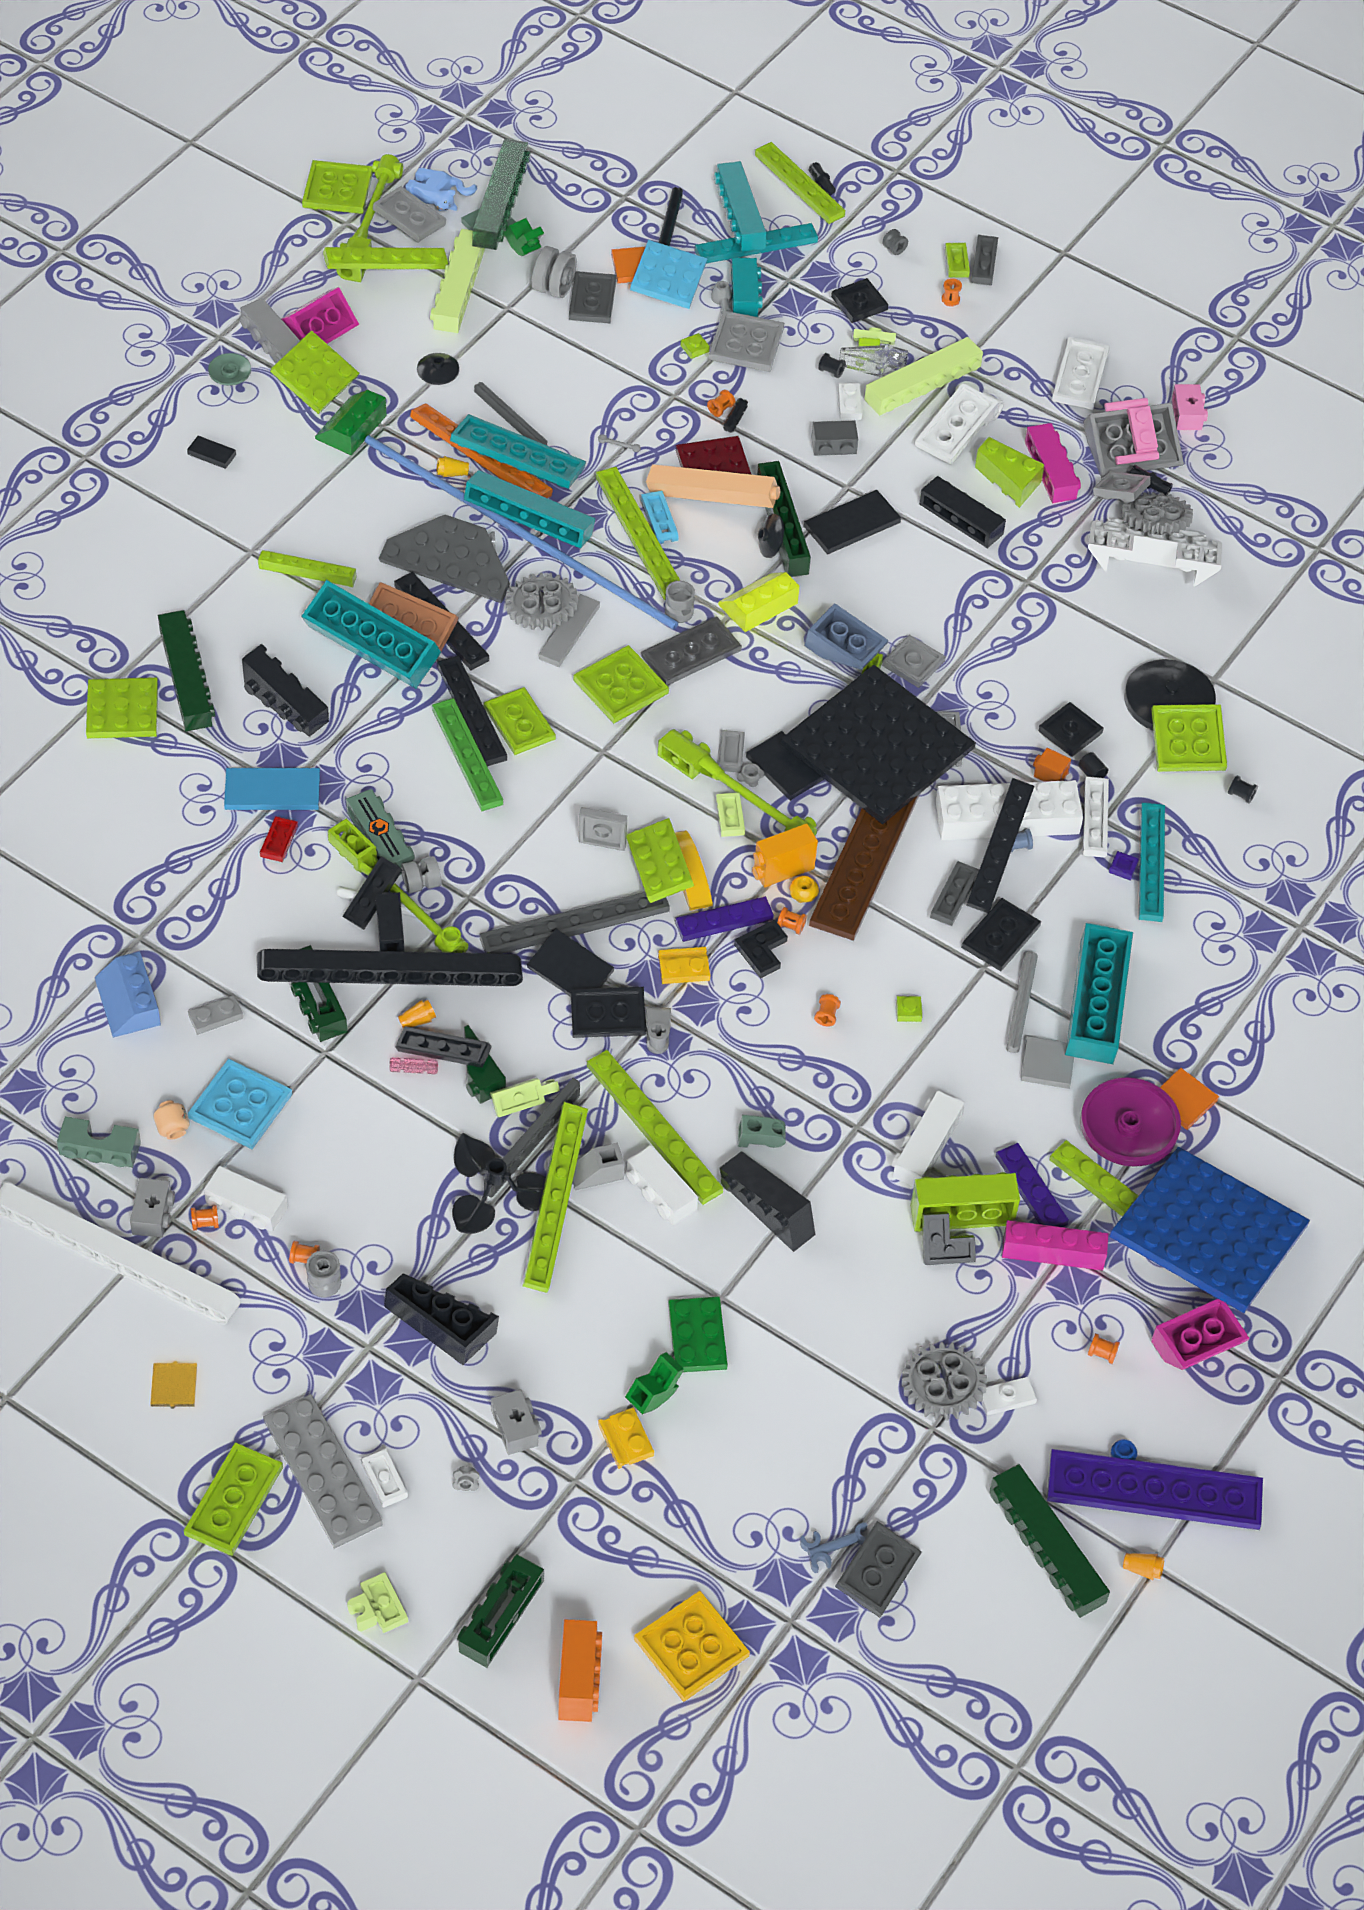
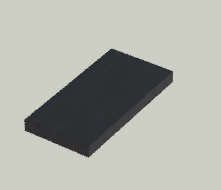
M875 490L804 521V527L828 555L901 523V517L882 494Z

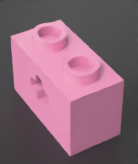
M1175 384L1172 406L1177 430H1202L1203 422L1207 421L1208 411L1207 408H1204L1205 394L1201 393L1200 384Z

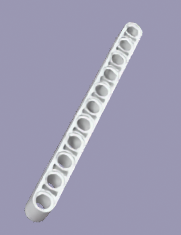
M5 1182L0 1188L1 1216L218 1323L227 1324L241 1304L240 1298L230 1290L20 1187Z

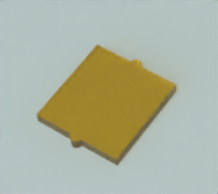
M177 1361L173 1363H153L151 1407H170L171 1409L175 1407H195L197 1363H178Z

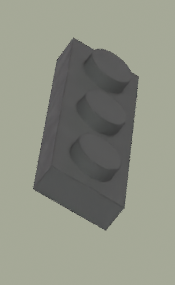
M978 235L971 283L992 285L998 237Z
M957 861L931 911L930 918L950 926L953 925L975 883L979 872L978 868Z

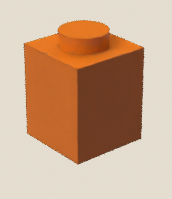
M1046 748L1042 755L1038 754L1033 763V767H1035L1034 777L1043 782L1064 781L1069 774L1071 759Z

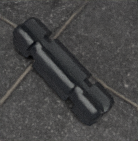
M737 399L724 422L723 429L732 433L736 429L744 414L743 412L748 407L746 399Z

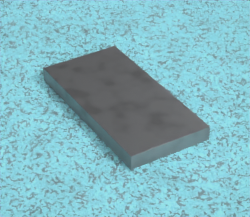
M715 617L642 651L641 657L668 686L740 652L742 645L721 620Z

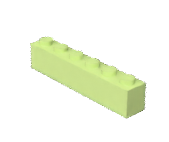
M461 229L459 237H455L454 251L451 250L449 256L450 265L445 267V279H441L440 283L441 292L436 294V307L431 310L430 320H433L435 330L459 333L485 252V232Z
M966 337L867 384L864 400L879 416L890 412L894 408L909 403L921 395H926L928 392L942 387L955 379H959L969 372L976 371L981 367L983 351L969 337Z

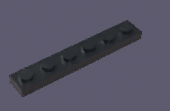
M414 572L394 581L396 589L449 612ZM457 621L446 644L457 656L459 655L461 661L472 671L489 661V654Z
M459 655L437 661V668L451 697L454 698L486 765L491 766L507 761V753Z
M1012 778L966 906L985 913L990 912L1035 787L1034 785Z

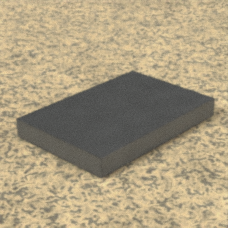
M575 271L569 320L610 324L617 275Z
M877 1521L835 1587L880 1618L922 1551Z

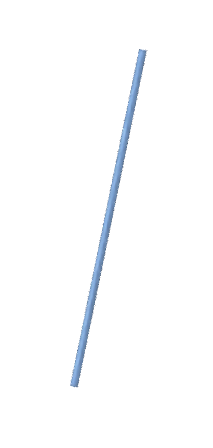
M368 435L365 438L366 444L671 629L675 630L677 628L678 622L504 516L465 501L464 492L372 436Z

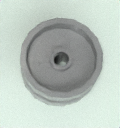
M545 246L541 250L533 270V289L543 293L549 290L551 295L564 298L575 276L576 255L566 251L559 253L558 249Z

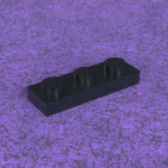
M381 856L342 917L364 930L377 911L376 894L389 892L403 869Z

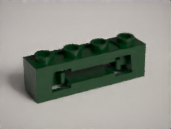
M311 945L301 948L306 950H313ZM307 982L290 983L294 997L298 996L300 999L299 1007L303 1016L307 1015L309 1018L308 1026L311 1033L316 1034L320 1042L348 1033L346 1016L329 983H313L324 1005L319 1007L320 1015L317 1012V1003Z
M518 1554L514 1556L511 1562L507 1561L504 1564L500 1573L501 1578L497 1583L493 1582L486 1593L487 1599L483 1605H477L471 1617L473 1620L468 1627L464 1626L457 1637L459 1653L488 1668L544 1582V1569ZM512 1585L511 1592L515 1595L496 1622L495 1632L491 1637L492 1629L488 1628V1625L507 1598L508 1589Z

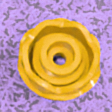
M809 876L795 878L789 887L791 897L799 903L811 902L819 894L818 884Z

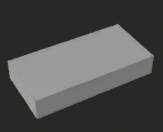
M722 730L719 766L724 771L741 773L745 732Z

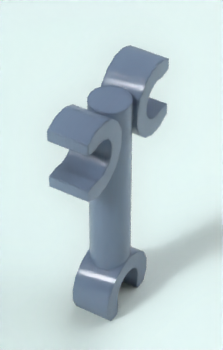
M860 1523L856 1526L855 1532L821 1545V1536L817 1531L813 1532V1539L815 1541L813 1543H808L805 1537L801 1536L800 1546L804 1551L808 1552L812 1571L818 1573V1561H823L828 1569L831 1568L832 1559L828 1553L855 1543L862 1545L866 1537L860 1533L867 1530V1523Z

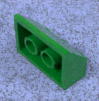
M368 389L350 396L315 435V439L352 456L365 441V438L387 416L386 397Z

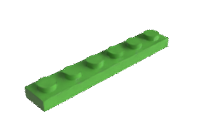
M454 698L432 704V711L481 812L502 806L503 798Z

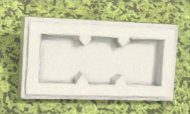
M1025 1377L986 1387V1393H983V1401L981 1403L986 1416L1036 1404L1037 1398L1029 1378Z

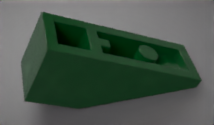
M469 1025L464 1027V1038L479 1040ZM489 1054L483 1068L466 1065L467 1091L471 1097L475 1096L480 1104L492 1099L490 1092L506 1088V1077Z

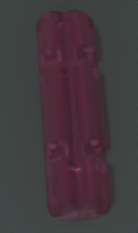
M392 1057L389 1067L391 1072L404 1070V1073L424 1074V1071H427V1074H437L438 1061L428 1059V1062H424V1059L404 1058V1060H401V1058Z

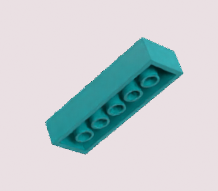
M328 580L325 581L301 616L313 630L417 689L441 654L440 649L431 639Z
M1086 923L1080 943L1065 1051L1066 1056L1113 1065L1119 1049L1133 932Z

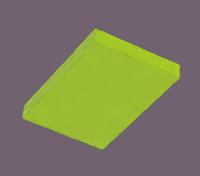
M525 687L484 702L486 712L514 755L556 739V734Z

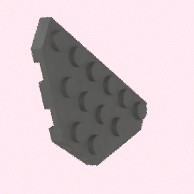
M442 515L387 539L379 556V560L382 563L408 572H414L417 575L502 603L510 586L508 577L486 528L448 515Z

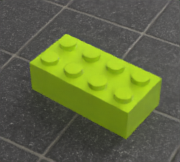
M1000 1172L992 1175L973 1174L971 1176L958 1177L949 1175L941 1178L922 1177L915 1179L910 1205L914 1232L923 1231L922 1213L948 1212L950 1229L1006 1226L1007 1220L1015 1221L1020 1202L1016 1173L1007 1174Z

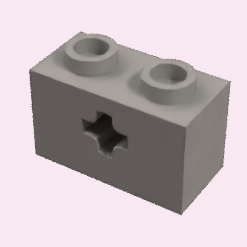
M139 1178L130 1219L132 1235L163 1238L164 1229L169 1228L170 1225L169 1206H173L175 1201V1191H171L170 1181Z
M520 1389L491 1398V1411L507 1454L511 1455L537 1447L538 1436L542 1433L538 1420L532 1419L531 1413H533V1408L529 1397L524 1398L523 1392Z

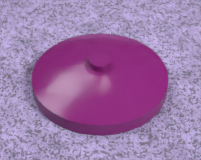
M1116 1078L1098 1085L1089 1093L1084 1101L1080 1117L1084 1138L1097 1154L1113 1163L1132 1167L1150 1165L1166 1157L1175 1147L1181 1129L1180 1114L1172 1098L1160 1087L1137 1078Z

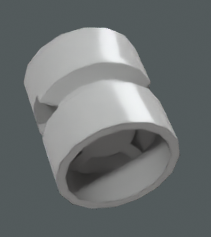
M675 581L666 588L665 614L678 623L689 621L694 614L695 589L690 583Z
M434 856L423 858L418 864L415 861L401 864L403 881L409 894L422 891L424 886L431 889L442 885L439 866Z
M322 1250L313 1253L306 1263L309 1290L318 1297H331L341 1287L339 1259L330 1251Z

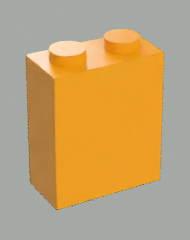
M807 823L756 842V850L753 854L755 861L752 872L755 879L760 880L764 888L815 869L818 840Z

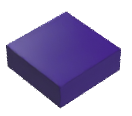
M1117 851L1109 873L1131 881L1138 866L1139 858Z

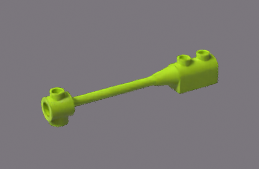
M385 154L381 157L380 161L374 160L372 172L375 173L378 179L375 191L361 226L348 239V242L341 243L340 247H372L371 239H368L367 236L368 228L375 213L373 204L381 198L386 183H392L394 179H401L403 174V163H400L394 155ZM337 269L336 271L345 280L361 283L366 269Z
M672 729L658 741V756L693 780L701 773L715 780H720L786 827L784 832L807 823L816 836L817 825L811 817H806L805 819L799 816H795L792 819L788 818L727 775L711 757L709 746L704 742H701L699 745L692 742L693 737L687 730L680 733Z
M347 818L328 830L329 843L342 857H345L354 866L356 871L369 876L378 862L376 846ZM394 883L390 892H400L401 903L436 936L434 944L439 950L444 953H466L468 943L461 937V932L458 928L450 926L443 930Z

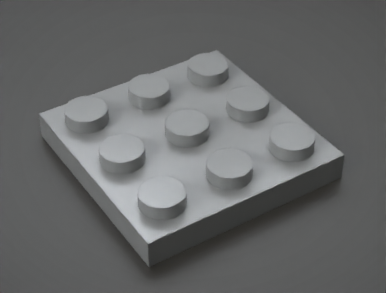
M723 311L709 352V360L770 372L784 330V322Z

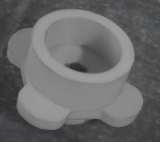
M748 763L743 766L742 772L737 775V779L740 782L744 781L751 787H756L759 779L764 777V771L758 765Z
M462 1466L453 1472V1477L455 1478V1482H453L454 1489L475 1491L479 1488V1483H477L479 1473L473 1467Z

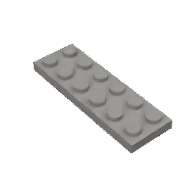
M311 1394L263 1416L264 1423L334 1549L383 1525L381 1517Z

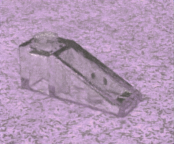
M890 345L842 347L839 360L843 359L846 361V368L882 378L906 366L908 350Z

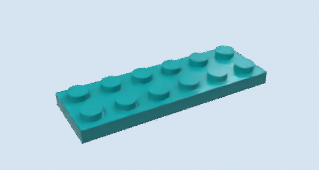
M470 414L452 432L450 438L451 442L461 447L469 448L481 455L496 459L500 463H506L520 471H526L540 479L548 480L568 489L585 469L586 461Z

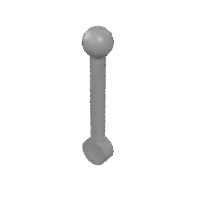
M604 434L598 436V441L602 444L607 442L633 449L634 452H639L641 449L638 444L631 445L609 439Z

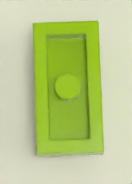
M945 243L948 277H969L970 268L966 243Z

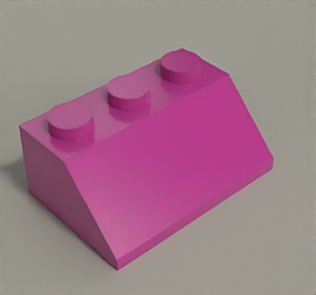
M339 287L328 290L281 318L300 341L309 332L313 331L326 344L359 325Z
M1216 1299L1157 1325L1151 1342L1164 1362L1184 1370L1248 1341L1249 1336L1228 1305Z

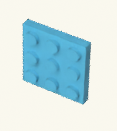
M648 240L630 290L690 309L706 266L707 258Z
M228 1059L190 1109L188 1118L253 1149L291 1098L292 1089Z

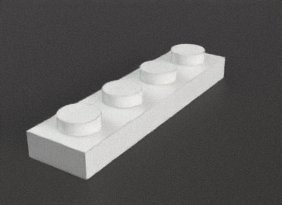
M1085 777L1084 856L1106 858L1109 779Z

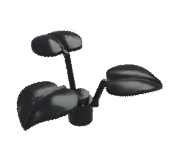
M462 1133L454 1149L455 1168L465 1177H473L478 1172L481 1175L485 1174L487 1183L481 1200L474 1195H465L455 1201L452 1208V1217L456 1230L461 1233L474 1234L484 1231L493 1223L495 1209L492 1205L485 1203L491 1186L501 1185L505 1179L512 1190L518 1192L516 1200L521 1207L529 1211H539L546 1177L536 1173H525L518 1177L516 1186L510 1177L511 1174L506 1172V1163L500 1158H495V1153L488 1144Z

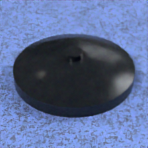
M1162 659L1147 662L1132 672L1126 683L1124 700L1132 717L1141 725L1153 731L1151 710L1153 705H1215L1216 694L1211 681L1196 667L1177 660Z

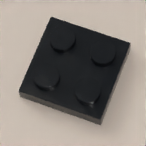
M868 278L835 289L831 293L832 299L851 323L888 310V303Z
M1069 702L1040 724L1038 731L1069 756L1073 757L1103 733L1104 727Z

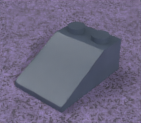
M834 603L808 630L804 646L823 659L862 670L883 649L889 640Z

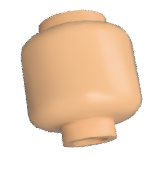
M172 1100L162 1102L153 1115L159 1134L167 1137L169 1140L184 1136L190 1125L185 1107L180 1103H174Z

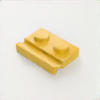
M706 947L658 950L662 984L710 981Z
M634 1407L611 1415L608 1419L598 1420V1426L618 1469L622 1468L623 1465H631L654 1456L652 1445Z

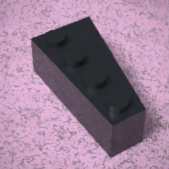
M260 644L242 658L245 690L248 694L254 695L261 700L264 706L270 707L277 712L280 718L286 719L293 724L299 732H303L309 737L329 722L328 706L308 687L303 689L298 678L293 673L288 675L281 667L282 662L276 657L271 659L265 653L267 648Z
M741 1151L720 1167L721 1184L724 1189L731 1192L793 1252L816 1235L811 1202Z
M404 1273L386 1288L384 1307L462 1365L497 1334L498 1315L492 1312L490 1314L484 1313L474 1304L469 1303V1305L457 1301L455 1296L447 1292L445 1294L433 1290V1286Z

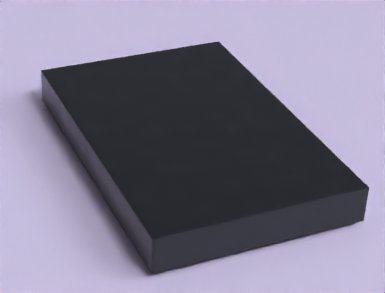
M781 731L746 752V758L751 763L758 765L764 771V775L791 801L825 779L780 744L781 738L786 735Z
M1001 898L962 942L961 948L1001 972L1041 926V921Z
M558 929L553 931L527 963L528 969L570 997L571 989L601 988L614 972L613 966Z
M644 987L571 989L573 1038L646 1035Z

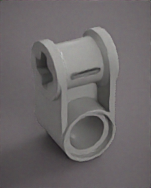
M647 1007V1048L654 1054H662L666 1052L669 1046L671 1008Z

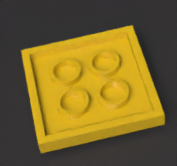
M698 1591L634 1635L635 1642L683 1702L750 1655V1651L701 1591Z

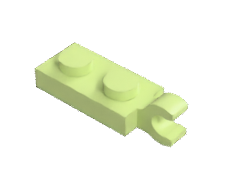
M534 1078L490 1092L496 1116L502 1117L545 1103L544 1095L558 1092L560 1089L558 1081L554 1079L540 1084V1080Z

